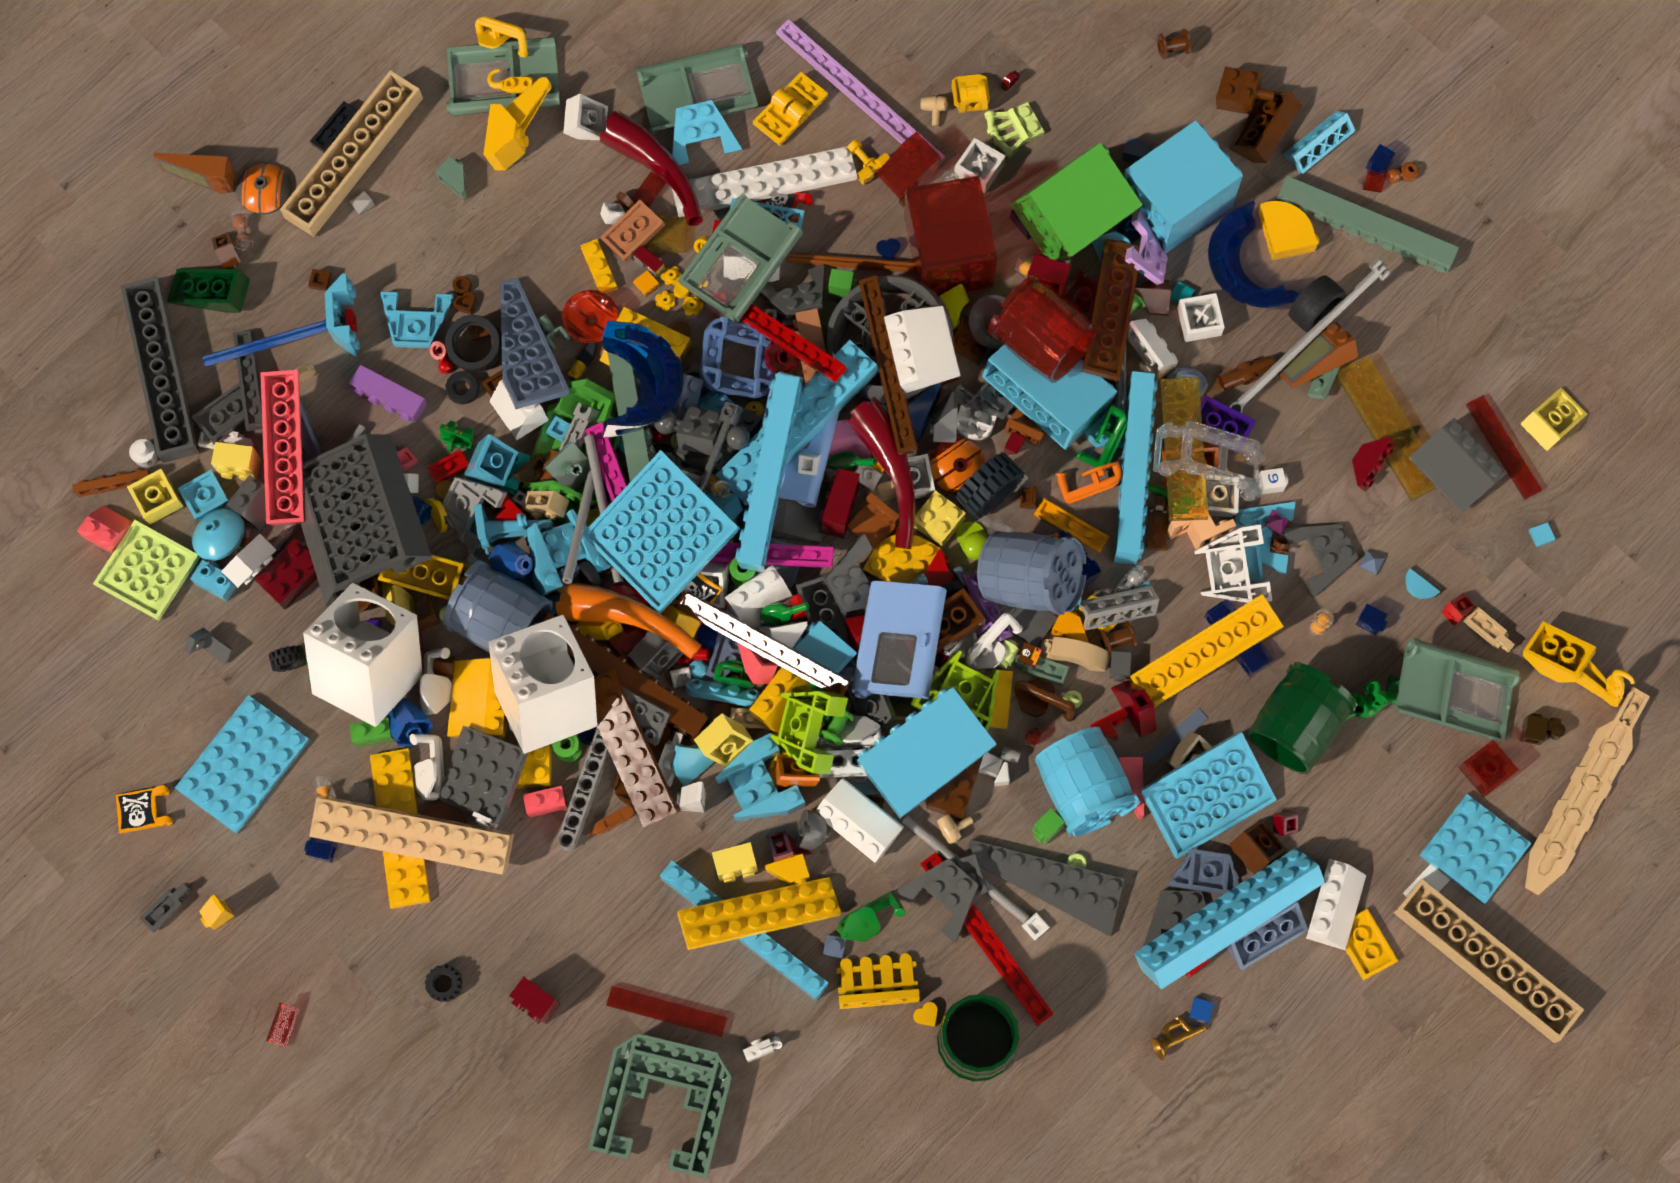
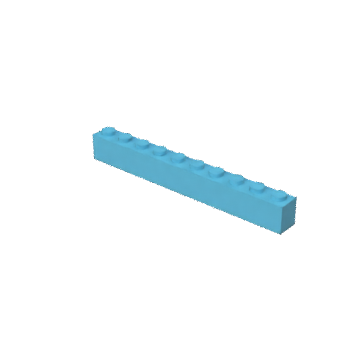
M671 861L660 874L662 881L694 906L723 901L674 861ZM766 933L738 939L815 1001L818 1000L829 986L826 980Z

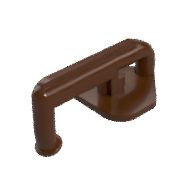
M1042 679L1015 682L1014 692L1023 712L1039 717L1046 712L1049 704L1066 710L1064 713L1066 721L1071 722L1075 719L1074 703L1055 695V688L1051 683Z

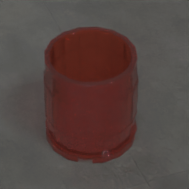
M1034 275L1035 279L1029 276L1016 286L1003 301L1001 306L1004 309L999 317L996 314L993 316L988 327V334L993 339H999L1009 351L1033 371L1048 379L1049 382L1056 383L1067 375L1082 359L1093 343L1098 327L1056 290L1044 284L1041 277Z

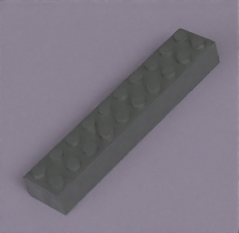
M153 277L122 285L121 290L157 456L165 463L199 454L200 451L193 420L191 419V410L163 284L158 277Z

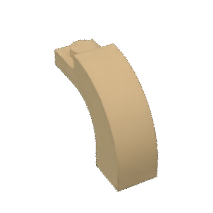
M1054 637L1053 639H1042L1041 649L1043 650L1040 657L1048 660L1076 663L1090 671L1107 672L1110 654L1103 648L1069 638Z

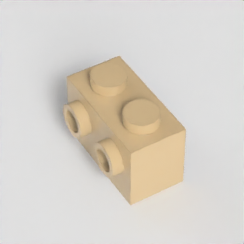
M528 491L522 509L529 512L531 517L542 520V518L555 520V518H564L569 500L556 491Z

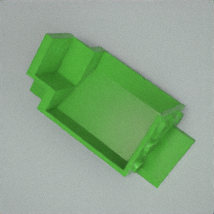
M588 379L566 382L570 390L569 395L561 397L559 403L548 405L546 412L548 421L542 424L531 459L538 453H542L544 468L548 451L560 452L559 448L562 442L546 434V431L555 416L571 424L575 416L573 413L579 402L600 412L595 424H592V426L603 422L606 428L607 425L620 426V421L616 419L618 410L614 393ZM620 436L610 437L615 451ZM584 441L581 451L588 458L586 444ZM541 476L533 482L523 483L522 488L528 491H556L569 500L566 513L573 509L578 515L586 480L575 491L554 480L539 482ZM595 488L590 507L598 506ZM555 518V520H552L553 522L567 524L565 518Z

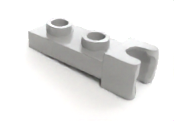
M580 402L577 404L573 413L575 416L559 448L560 451L570 441L581 450L585 441L584 437L587 436L585 430L590 428L592 424H595L600 414L598 410Z

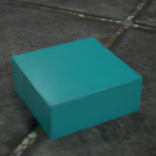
M1178 281L1170 295V300L1179 304L1180 299L1191 298L1195 290Z

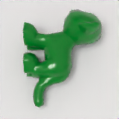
M1389 675L1386 690L1380 689L1378 682L1369 681L1365 686V694L1368 695L1352 694L1358 706L1352 714L1348 715L1346 721L1355 716L1370 718L1390 703L1396 705L1400 679L1394 675Z

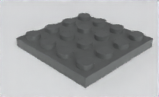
M463 725L440 789V797L437 800L471 814L473 812L479 813L492 819L493 823L503 825L528 753L524 754L519 746Z

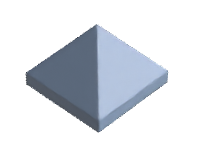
M1367 550L1359 567L1377 575L1384 558Z

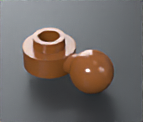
M1406 162L1400 170L1396 168L1388 170L1386 179L1390 183H1396L1400 178L1406 182H1412L1419 175V168L1415 163Z

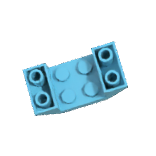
M343 273L325 292L326 327L334 342L355 357L357 356V350L360 349L359 339L356 338L355 331L352 332L349 325L343 326V323H340V317H343L342 306L354 305V298H357L356 288L353 287L352 280H349L347 274Z

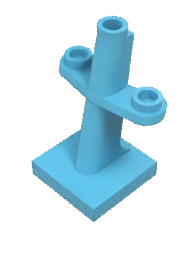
M474 505L478 539L481 540V546L485 549L486 556H490L493 551L492 543L499 538L524 536L527 546H530L527 529L534 523L537 524L540 533L554 529L552 519L527 520L526 515L517 513V520L488 521L482 505Z

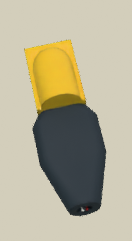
M590 343L580 352L568 373L569 377L576 381L580 379L587 366L591 364L595 357L597 349L595 343Z

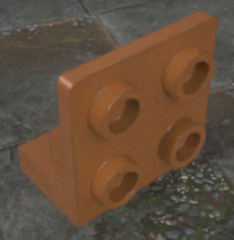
M1017 407L1011 419H1008L1005 427V433L1010 435L1012 432L1025 437L1026 442L1038 447L1046 434Z
M870 493L866 497V505L850 521L847 528L858 537L865 534L872 548L876 549V546L885 540L899 525V514L874 494Z

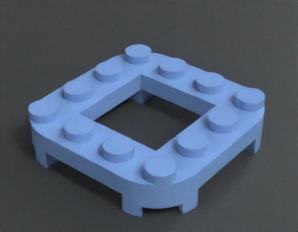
M720 317L712 321L705 329L699 368V376L703 380L702 386L714 392L750 400L764 398L770 391L772 378L774 377V373L769 371L764 359L765 350L772 341L747 324L735 321L733 323L730 322L728 317ZM723 340L757 347L753 379L721 372L720 363Z

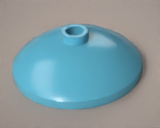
M228 508L217 509L203 517L196 526L192 537V545L196 554L208 561L220 560L230 555L239 546L244 536L245 525L242 517Z

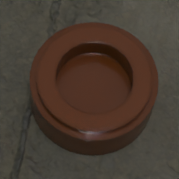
M458 276L452 283L453 289L458 295H463L472 289V284L466 276Z

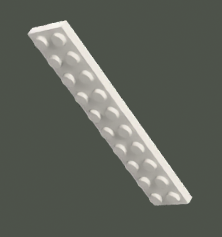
M846 146L690 179L689 181L696 194L701 213L730 207L732 198L738 199L742 193L754 202L857 180V173L852 154ZM672 189L678 217H684L683 205Z

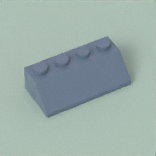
M1296 901L1226 947L1240 970L1247 968L1308 931L1299 903Z

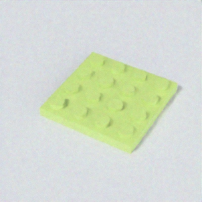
M134 520L93 584L159 621L200 556Z

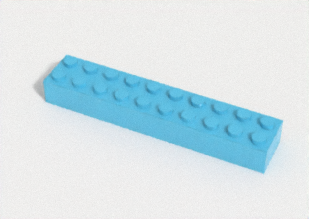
M851 340L833 356L847 368L835 383L817 372L801 388L786 465L879 372L877 364ZM764 427L750 440L745 448L741 449L716 474L718 480L732 494H737V497L745 506L748 504L749 491H753L751 479L753 472L757 471L755 459L757 453L760 454L761 452L759 440L761 434L764 435L765 433Z
M1132 371L1128 384L1127 427L1124 432L1125 443L1121 464L1123 476L1119 487L1113 563L1136 565L1137 560L1141 559L1144 551V542L1141 541H1143V536L1145 535L1146 524L1142 523H1144L1147 514V506L1144 505H1146L1149 488L1145 487H1147L1150 478V470L1147 469H1149L1152 452L1149 451L1153 442V434L1151 433L1155 420L1153 412L1156 406V398L1154 397L1158 380H1154V373Z
M777 373L776 379L772 378L770 388L772 390V397H768L767 401L768 416H764L763 420L765 433L764 435L761 434L759 440L761 452L760 454L757 453L755 459L757 471L752 474L751 484H753V491L748 493L747 502L749 503V510L744 512L743 521H745V529H741L739 537L741 548H737L735 557L742 569L764 573L802 388L800 377Z
M1296 847L1134 952L1140 969L1162 990L1324 884L1325 881L1320 867Z

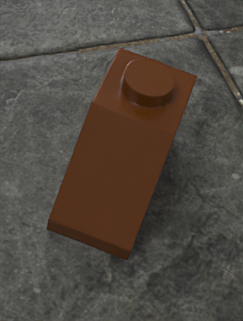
M227 232L212 238L214 251L223 269L237 267L241 261L230 233Z

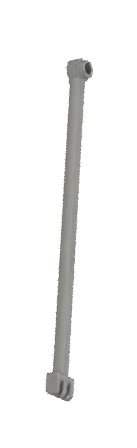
M1381 258L1376 259L1369 266L1372 271L1248 390L1236 401H1230L1227 406L1231 408L1234 405V410L1242 413L1245 404L1377 278L1383 281L1391 272L1389 269H1386L1387 266L1384 263L1381 264Z

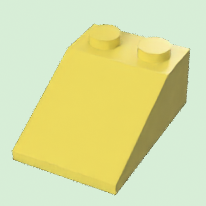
M1560 388L1535 409L1521 425L1548 451L1578 424L1587 413Z

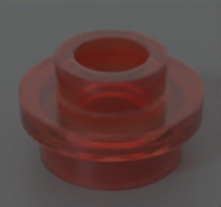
M1035 727L1033 730H1028L1025 736L1027 745L1035 746L1038 743L1042 734L1038 731V728Z

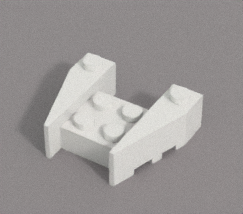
M1260 523L1240 526L1194 550L1195 554H1206L1211 589L1200 591L1201 595L1248 603L1263 594L1267 602L1273 601L1269 580L1250 583L1244 547L1264 544Z

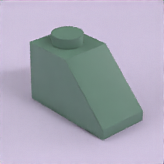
M449 156L435 170L437 179L465 201L467 199L464 165L460 160H454Z

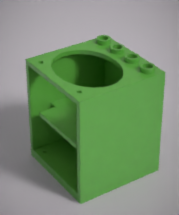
M1101 142L1073 158L1009 204L1041 252L1048 256L1049 259L1057 261L1072 257L1142 206V203L1109 156V150Z

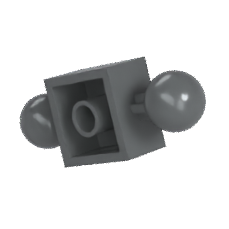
M690 406L683 420H679L677 415L670 411L661 419L654 420V425L657 431L662 434H671L678 430L677 441L679 449L711 455L723 422L718 420L720 412ZM668 410L660 411L655 416V419L660 418ZM741 425L732 426L728 430L725 440L732 449L741 450L749 444L750 433Z

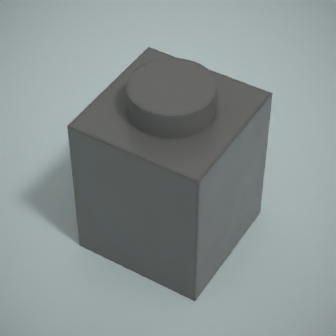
M1112 651L1110 655L1109 678L1117 682H1124L1125 679L1130 677L1131 652Z

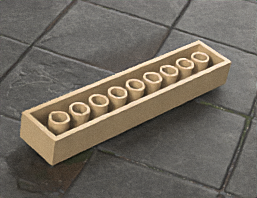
M390 70L280 208L284 218L314 237L422 101L423 97L420 89Z
M320 796L316 798L309 837L503 875L508 869L514 833Z
M1423 879L1415 884L1393 912L1553 1043L1561 1041L1584 1011L1581 1006Z

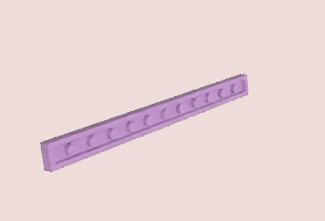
M789 19L776 30V35L931 171L945 160V156Z

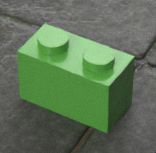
M831 269L828 285L829 300L840 302L848 292L856 287L857 279H854V272Z
M384 718L376 727L365 721L350 724L351 740L356 748L395 741L391 735L389 718Z
M1051 808L1034 824L1032 829L1034 834L1032 836L1038 843L1043 842L1046 845L1063 829L1065 821Z

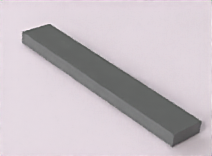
M252 330L233 333L235 346L254 341ZM254 352L236 358L247 432L263 429L261 389L256 353Z

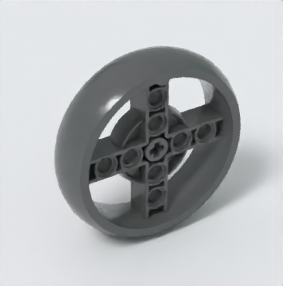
M889 275L878 277L883 296L889 294H909L896 312L887 311V316L900 311L911 310L913 307L921 309L943 306L953 342V325L949 311L943 300L934 290L916 279L905 276ZM860 285L848 292L835 307L826 329L825 349L826 353L833 357L842 348L845 331L851 322L863 331L861 342L864 353L878 366L876 356L874 357L875 350L866 311L862 308L864 306ZM862 316H865L862 321H859ZM867 383L856 395L873 402L871 398L876 397L880 403H886L883 386L869 385ZM929 386L912 392H905L906 399L920 394Z

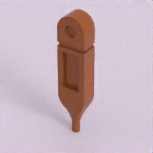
M625 806L619 811L599 820L592 830L585 834L586 837L592 834H604L628 821L634 816L633 808Z

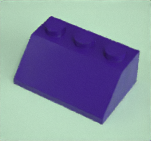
M1205 395L1188 428L1239 453L1256 421Z

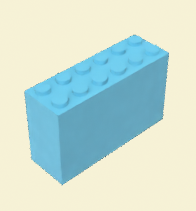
M1034 318L988 359L982 375L989 384L1065 450L1110 408L1117 393L1114 386L1107 383L1102 377L1082 372L1083 359L1077 357L1069 347L1062 344L1055 335L1047 331Z
M947 687L937 694L936 697L938 699L934 702L931 699L922 705V711L918 714L914 711L906 718L905 724L902 726L900 723L890 730L889 736L886 738L884 735L874 742L875 746L869 750L867 747L858 754L857 763L900 819L996 746L995 741L953 687L950 690Z

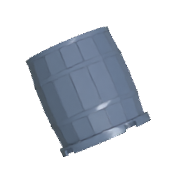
M996 531L987 538L978 559V587L982 596L988 602L1021 609L1051 611L1053 614L1064 615L1065 612L1074 610L1081 599L1086 581V575H1082V564H1086V555L1082 544L1076 538H1057L1034 533Z
M477 561L464 574L468 578L463 585L457 584L443 615V622L447 624L443 628L449 632H456L467 641L490 652L489 641L541 623L548 612H552L553 604L551 600L540 595L534 589L502 572L489 568L487 563L483 561Z

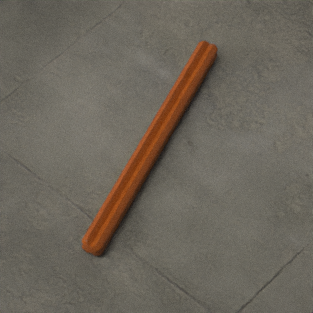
M789 252L787 255V263L818 266L824 264V266L912 273L915 271V262L793 252Z

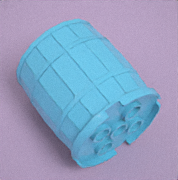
M1091 727L1073 733L1045 748L1034 759L1040 771L1042 781L1058 813L1067 825L1066 831L1070 837L1072 833L1074 837L1100 829L1111 823L1109 818L1118 814L1123 817L1140 804L1138 796L1133 794L1120 761L1100 727Z

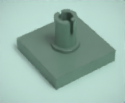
M570 441L544 468L556 482L575 491L587 479L590 464L589 459Z

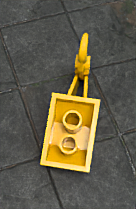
M495 69L487 77L490 87L510 94L522 93L505 108L501 104H490L483 155L494 170H507L525 154L529 140L524 132L546 95L551 90L552 85L546 77H541L537 81L532 77H509L503 81L495 82L493 81V76L500 72V69Z
M1544 621L1523 650V657L1540 674L1556 682H1576L1613 707H1618L1623 700L1622 696L1624 695L1625 688L1623 677L1628 679L1631 684L1635 683L1629 673L1620 669L1614 670L1606 679L1590 661L1596 653V646Z

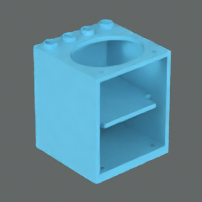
M1194 121L1125 169L1124 178L1142 203V206L1138 209L1142 212L1165 253L1174 249L1232 208L1243 177L1240 168L1234 166L1230 161L1229 155L1226 152H1222L1217 141L1213 138L1211 139L1205 127L1199 125L1197 121Z

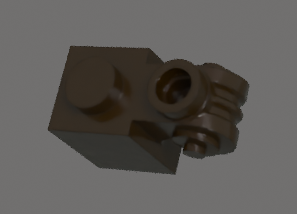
M1532 713L1524 718L1520 741L1541 745L1545 741L1546 733H1548L1551 739L1558 740L1565 734L1566 729L1559 718L1552 717L1548 720L1547 718H1542L1540 714Z

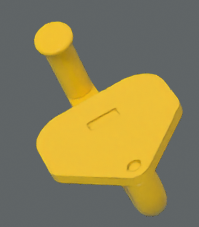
M487 16L480 17L475 21L476 34L480 46L491 49L497 48L510 37L518 39V55L520 57L528 56L526 36L522 28Z

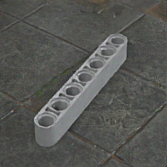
M598 727L558 835V843L565 851L574 850L578 844L610 754ZM604 745L605 750L602 753H597L595 751L597 746ZM597 763L599 768L596 771H590L589 767L591 764ZM585 782H592L590 789L585 790L582 788ZM585 800L586 804L583 808H577V801ZM578 818L579 823L577 826L572 827L569 825L571 819ZM565 837H572L571 844H563Z

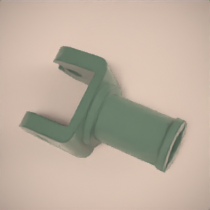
M546 314L537 320L546 332V340L553 351L556 349V346L551 341V338L558 333L566 341L570 340L563 327H555Z

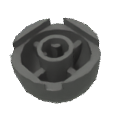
M804 810L798 823L800 831L799 833L796 832V847L805 850L817 849L823 844L824 840H828L830 829L827 828L826 820L819 813L812 810Z

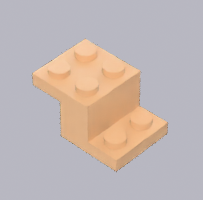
M1196 507L1185 516L1178 515L1174 517L1167 530V535L1171 540L1187 532L1195 549L1235 530L1236 524L1233 519L1229 521L1225 519L1218 522L1215 526L1206 507L1201 509Z

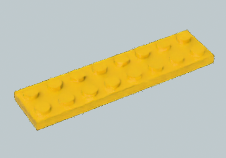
M1263 594L1137 671L1130 678L1134 684L1146 690L1156 707L1284 628Z
M407 748L370 755L376 806L418 814L410 750ZM383 851L390 908L395 909L431 902L425 859Z
M830 877L682 909L677 912L688 950L833 918L841 914Z

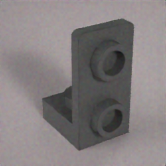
M204 627L189 635L184 651L188 654L203 648L224 664L229 661L233 651L232 647Z

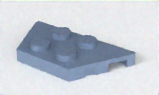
M1191 849L1168 886L1223 895L1239 885V877L1233 868V861L1230 855Z

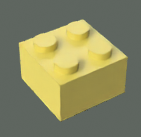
M215 442L211 464L222 478L232 479V477H236L245 481L249 475L255 479L258 478L261 457L252 446Z
M162 469L127 486L139 511L149 525L184 507L168 476Z
M935 490L915 515L914 528L942 548L963 523L966 513Z
M724 714L716 717L694 739L704 756L725 767L754 741L742 724Z
M751 842L712 852L720 882L730 883L735 881L736 877L743 876V878H749L754 876L755 872H758Z

